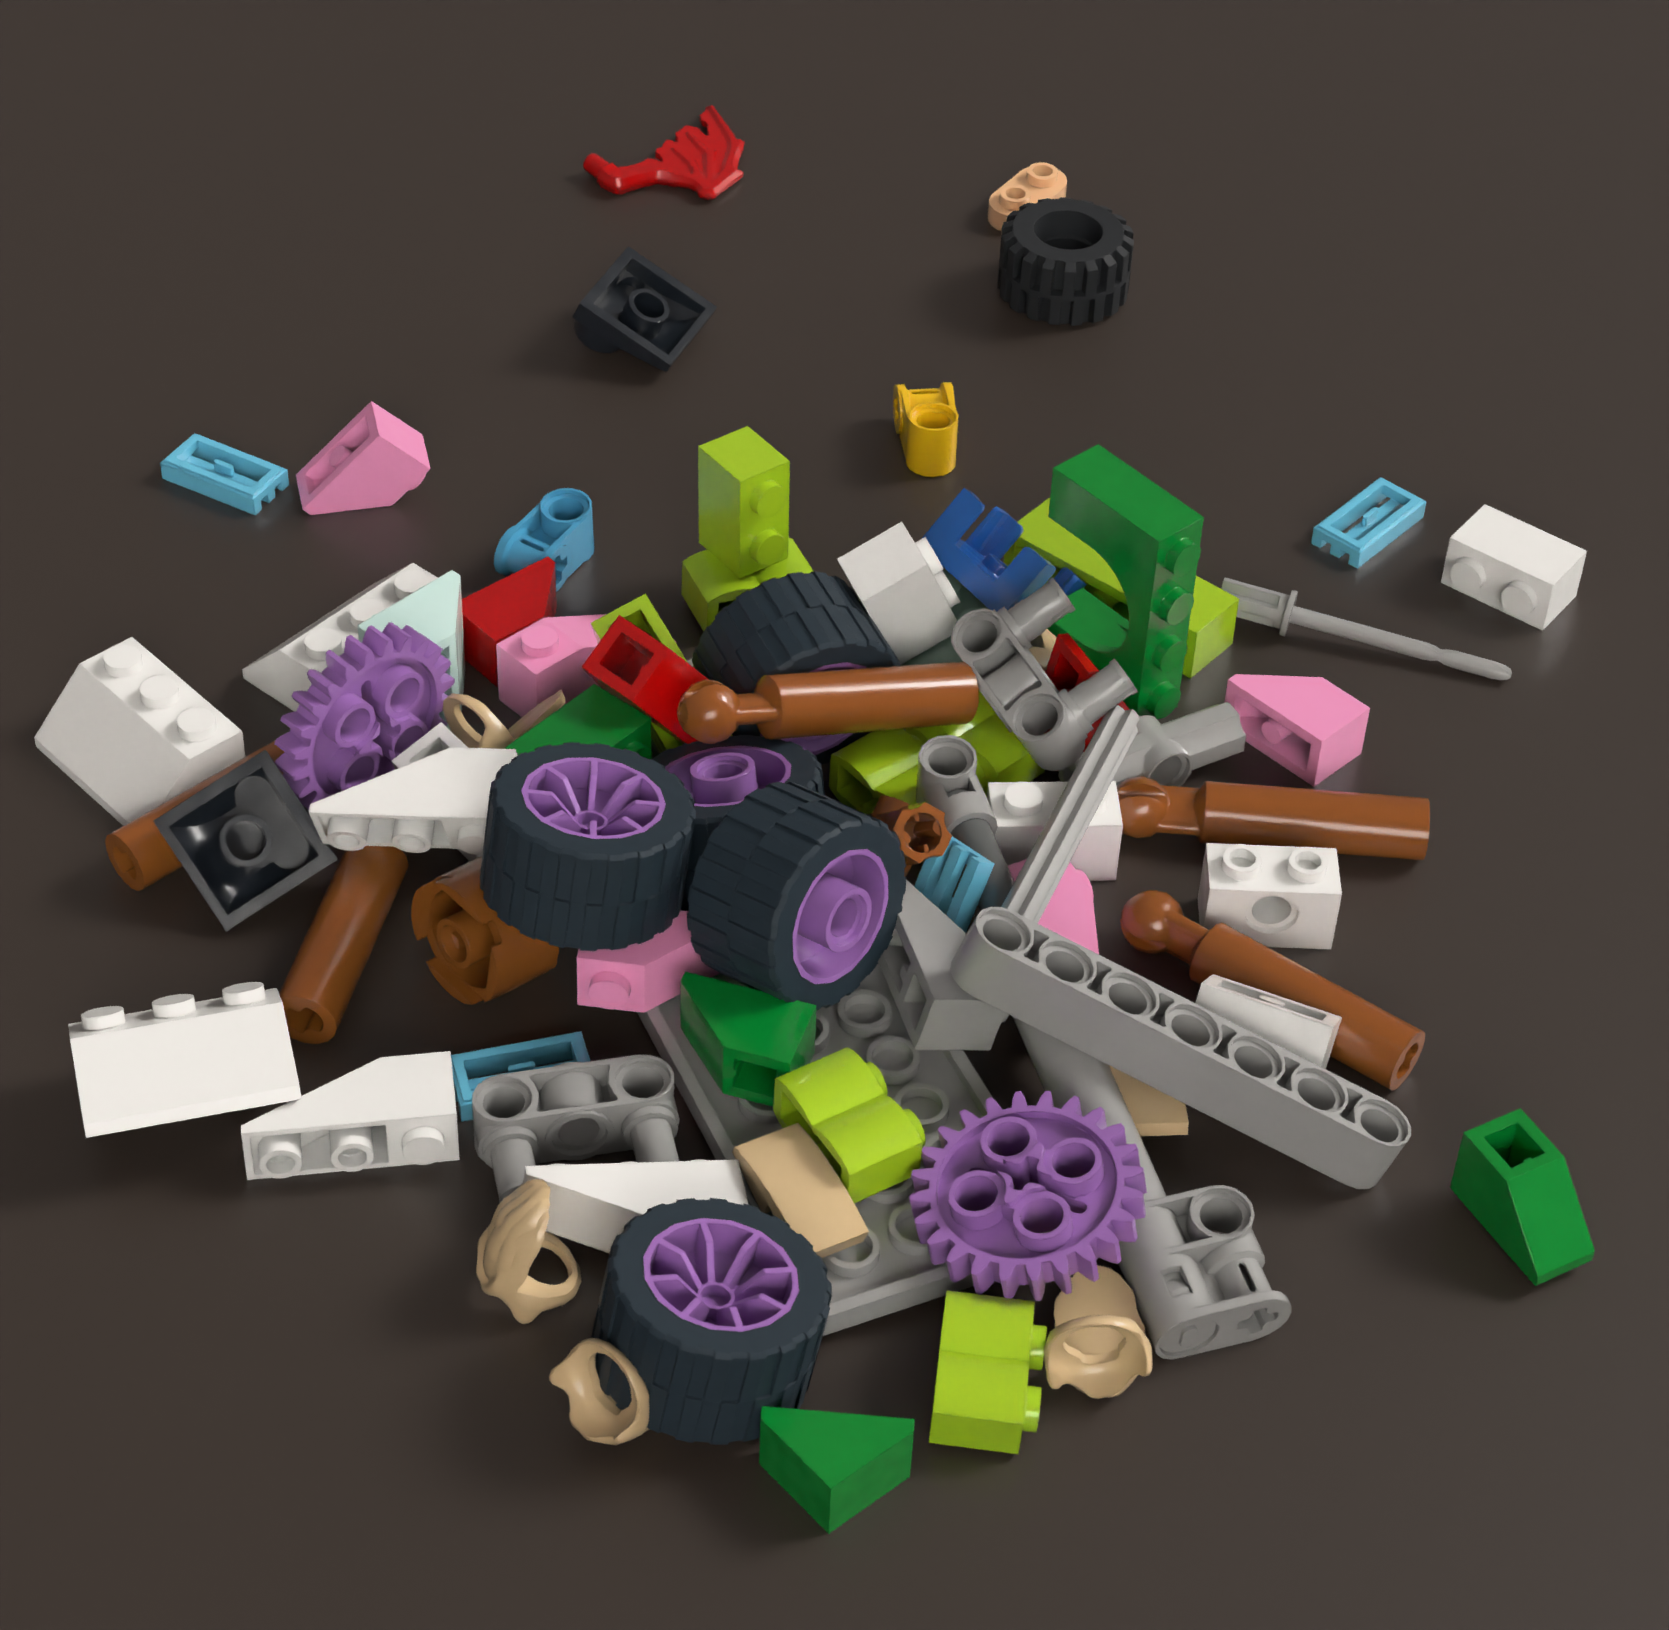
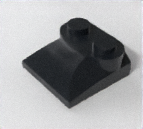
M628 246L579 303L573 315L575 319L574 329L580 341L594 351L614 353L622 349L653 367L667 372L711 318L717 307Z
M266 749L153 820L225 931L233 928L338 860L330 846L322 843L312 819Z

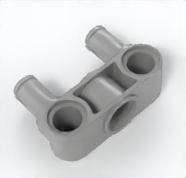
M1053 577L1044 586L1008 610L1002 607L996 612L995 609L983 608L964 614L956 622L952 630L951 643L961 660L972 668L980 692L1010 733L1014 732L1035 763L1042 769L1057 771L1073 765L1080 758L1085 748V739L1088 737L1086 734L1094 729L1091 724L1131 694L1134 695L1138 691L1115 659L1111 660L1110 664L1069 692L1065 688L1060 692L1057 690L1029 651L1033 647L1030 643L1032 640L1065 615L1076 610Z
M632 1055L590 1062H566L553 1067L498 1074L483 1080L473 1092L472 1110L475 1150L479 1158L493 1169L500 1203L522 1185L525 1166H536L535 1164L559 1160H583L595 1155L634 1150L637 1163L679 1161L674 1141L680 1121L674 1098V1072L670 1065L661 1058L652 1055Z

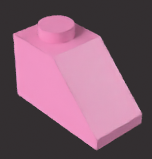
M371 401L296 474L302 510L310 515L393 506L407 491L417 488L425 478L426 473L431 469L423 435Z
M1235 674L1228 679L1224 703L1229 702L1239 713L1240 722L1246 734V742L1313 787L1362 753L1370 707L1325 678Z
M680 910L678 917L673 919L672 925L667 930L657 933L653 939L641 944L635 943L628 945L627 948L617 950L598 949L596 951H580L579 949L577 954V1005L645 1013L680 994V981L685 971L709 978L719 974V972L709 968L701 961V955L696 953L692 946L691 931L688 930L687 913L689 911Z

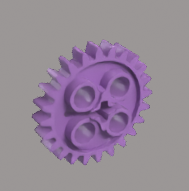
M388 622L383 632H380L374 626H368L362 643L352 635L347 636L344 653L340 656L329 649L326 652L327 667L322 673L309 669L307 676L312 685L308 691H294L291 695L299 703L297 711L287 713L281 717L280 721L286 724L290 731L275 740V745L285 753L274 762L278 769L284 773V778L304 807L309 810L311 803L395 770L391 762L394 758L442 722L447 727L448 723L439 717V713L443 711V700L448 697L444 692L455 683V679L446 673L451 662L441 655L443 650L441 647L409 625L400 629L394 623Z
M1017 1091L1013 1096L1011 1108L1002 1110L1000 1105L990 1097L986 1099V1116L978 1118L973 1113L963 1109L960 1111L963 1126L961 1131L958 1132L944 1126H940L937 1129L941 1148H922L921 1153L925 1168L912 1171L911 1176L915 1193L909 1195L920 1244H927L933 1265L947 1263L950 1280L954 1283L964 1279L971 1273L976 1294L982 1295L995 1281L1001 1283L1004 1298L1009 1299L1014 1297L1019 1285H1029L1035 1301L1042 1300L1045 1283L1055 1281L1058 1287L1067 1295L1072 1293L1070 1275L1080 1272L1093 1282L1097 1281L1099 1275L1096 1260L1101 1258L1118 1264L1122 1260L1119 1241L1135 1242L1137 1240L1135 1220L1145 1218L1146 1215L1143 1194L1147 1193L1144 1168L1140 1167L1137 1145L1127 1144L1124 1126L1119 1123L1107 1127L1103 1108L1098 1107L1082 1117L1080 1100L1077 1096L1069 1099L1060 1109L1054 1107L1051 1091H1044L1036 1106H1027L1024 1095L1021 1091Z

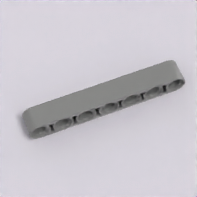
M988 907L981 910L951 962L950 971L953 980L971 996L1355 1189H1369L1376 1186L1411 1136V1126L1407 1117L1389 1101L1014 911L1003 907Z

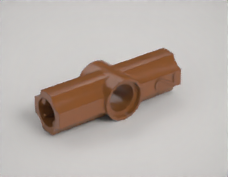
M881 795L873 812L867 814L886 823L888 829L894 831L900 840L899 847L904 852L906 864L904 868L905 877L913 864H920L928 858L943 856L952 837L944 822L945 813L926 802L910 805L899 799Z

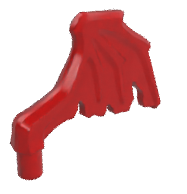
M710 105L699 115L701 125L707 128V135L698 127L685 125L675 133V142L666 140L662 147L656 149L655 158L658 160L647 158L634 165L617 167L614 163H609L599 155L592 153L585 158L583 169L597 179L600 188L617 195L651 185H666L687 188L695 191L698 197L704 200H713L743 177V171L738 170V164L745 142L741 139H736V136L715 107Z

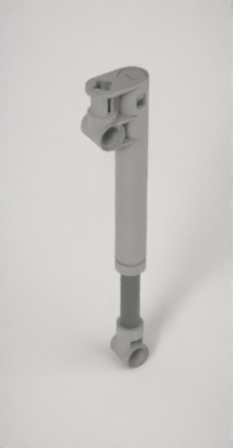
M952 735L937 736L929 739L922 745L919 752L916 802H926L945 813L944 822L949 833L995 864L979 900L978 907L980 911L988 907H1001L1015 881L994 836L998 827L997 821L976 775V751L969 742L960 737ZM1013 1017L1044 1091H1051L1054 1107L1061 1109L1073 1096L1079 1097L1082 1117L1090 1111L1101 1107L1105 1112L1107 1127L1121 1123L1125 1129L1127 1144H1136L1138 1147L1140 1167L1144 1168L1147 1193L1143 1194L1146 1215L1145 1218L1135 1220L1138 1237L1135 1242L1119 1241L1122 1260L1118 1263L1124 1280L1134 1292L1138 1313L1145 1325L1155 1353L1161 1358L1173 1360L1253 1341L1279 1329L1292 1313L1291 1304L1285 1294L1271 1289L1262 1268L1265 1264V1256L1252 1230L1255 1214L1253 1205L1247 1196L1236 1188L1225 1185L1207 1186L1166 1196L1109 1065ZM1211 1230L1220 1231V1232H1223V1233H1225V1234L1215 1233V1232H1212Z

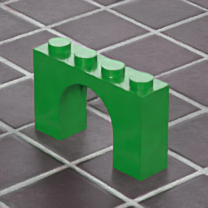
M1097 444L1053 467L1048 517L1094 549L1108 563L1124 591L1128 605L1129 621L1087 590L1081 588L1067 596L1076 610L1068 613L1047 629L1056 637L1058 634L1068 633L1099 671L1110 664L1111 660L1115 659L1138 691L1123 700L1129 709H1134L1138 716L1150 715L1156 719H1162L1178 707L1181 697L1180 686L1184 658L1187 653V636L1191 609L1194 604L1193 593L1198 560L1201 554L1200 543L1204 517Z

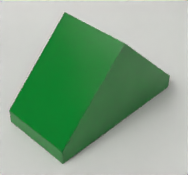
M762 1406L759 1464L829 1534L910 1477L915 1419Z

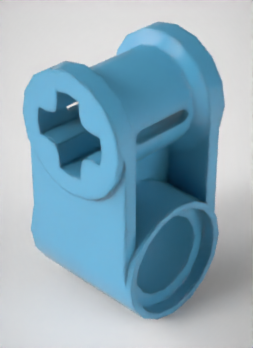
M560 488L546 494L538 505L518 524L509 528L501 537L494 555L496 572L507 577L548 556L555 561L557 592L563 586L566 579L585 561L590 559L594 553L593 513L590 497L583 491L573 488Z

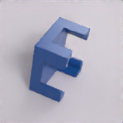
M963 488L922 538L926 537L941 565L989 610L995 609L997 612L1002 607L1008 610L1041 588L1054 574L1056 567L1030 547H1024L1008 566L1000 560L1023 533V527L1006 511L997 506L989 512L966 541L961 540L960 538L985 508V505L973 492ZM1067 567L1062 568L1054 577L1067 596L1081 588H1085L1087 585Z

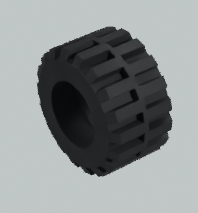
M1046 198L1038 200L1037 203H1026L1020 206L1019 211H1012L1007 216V222H1003L1001 230L997 280L1001 298L1004 302H1009L1010 308L1017 313H1025L1027 318L1035 321H1047L1048 324L1053 325L1070 324L1071 326L1082 325L1083 322L1095 323L1103 320V316L1114 315L1118 312L1119 306H1124L1129 291L1134 247L1132 228L1126 225L1127 221L1121 215L1112 214V209L1104 205H1095L1092 201L1083 199Z

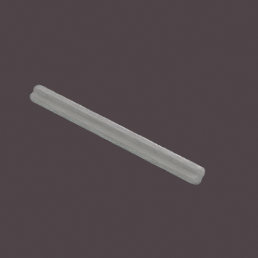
M1116 705L1104 715L1001 907L1014 911L1038 924L1138 732L1136 725L1140 718L1134 709L1125 711L1122 707Z

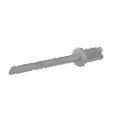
M1226 577L1223 580L1221 589L1239 598L1238 618L1280 629V636H1286L1289 624L1292 623L1418 659L1439 661L1451 668L1490 679L1509 680L1511 678V669L1499 662L1456 650H1441L1435 645L1295 606L1298 591L1292 590L1291 594L1287 595Z

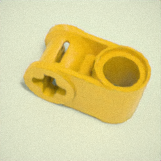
M941 382L939 388L907 390L904 384L895 385L893 390L894 425L896 433L900 435L907 467L915 474L925 477L944 476L952 472L956 463L959 416L955 406L952 383Z

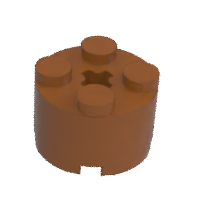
M482 856L422 885L416 890L411 907L412 926L416 940L419 941L427 937L435 957L426 961L431 973L451 996L464 1004L474 1005L482 1000L487 1002L496 999L556 967L559 947L521 934L520 930L513 926H508L497 917L495 910L489 908L484 900V892L480 889Z

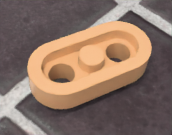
M1044 162L1034 163L1022 169L990 196L988 222L992 227L1001 231L1003 222H1007V216L1012 211H1019L1020 206L1026 203H1037L1040 199L1066 198L1067 178L1065 174L1054 165Z

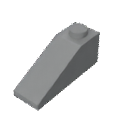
M906 880L902 912L897 915L891 942L887 950H884L878 962L914 1049L991 1050L1001 1023L1007 1020L1009 1014L971 996L953 980L950 971L951 962L967 933Z

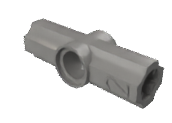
M1225 702L1163 724L1154 716H1139L1140 719L1136 725L1138 732L1112 781H1116L1117 786L1127 778L1143 776L1156 780L1160 785L1180 787L1190 776L1192 770L1244 751L1246 734L1242 728L1239 713L1229 702ZM1082 752L1080 758L1073 765L1059 770L1058 777L1061 782H1069L1084 752Z

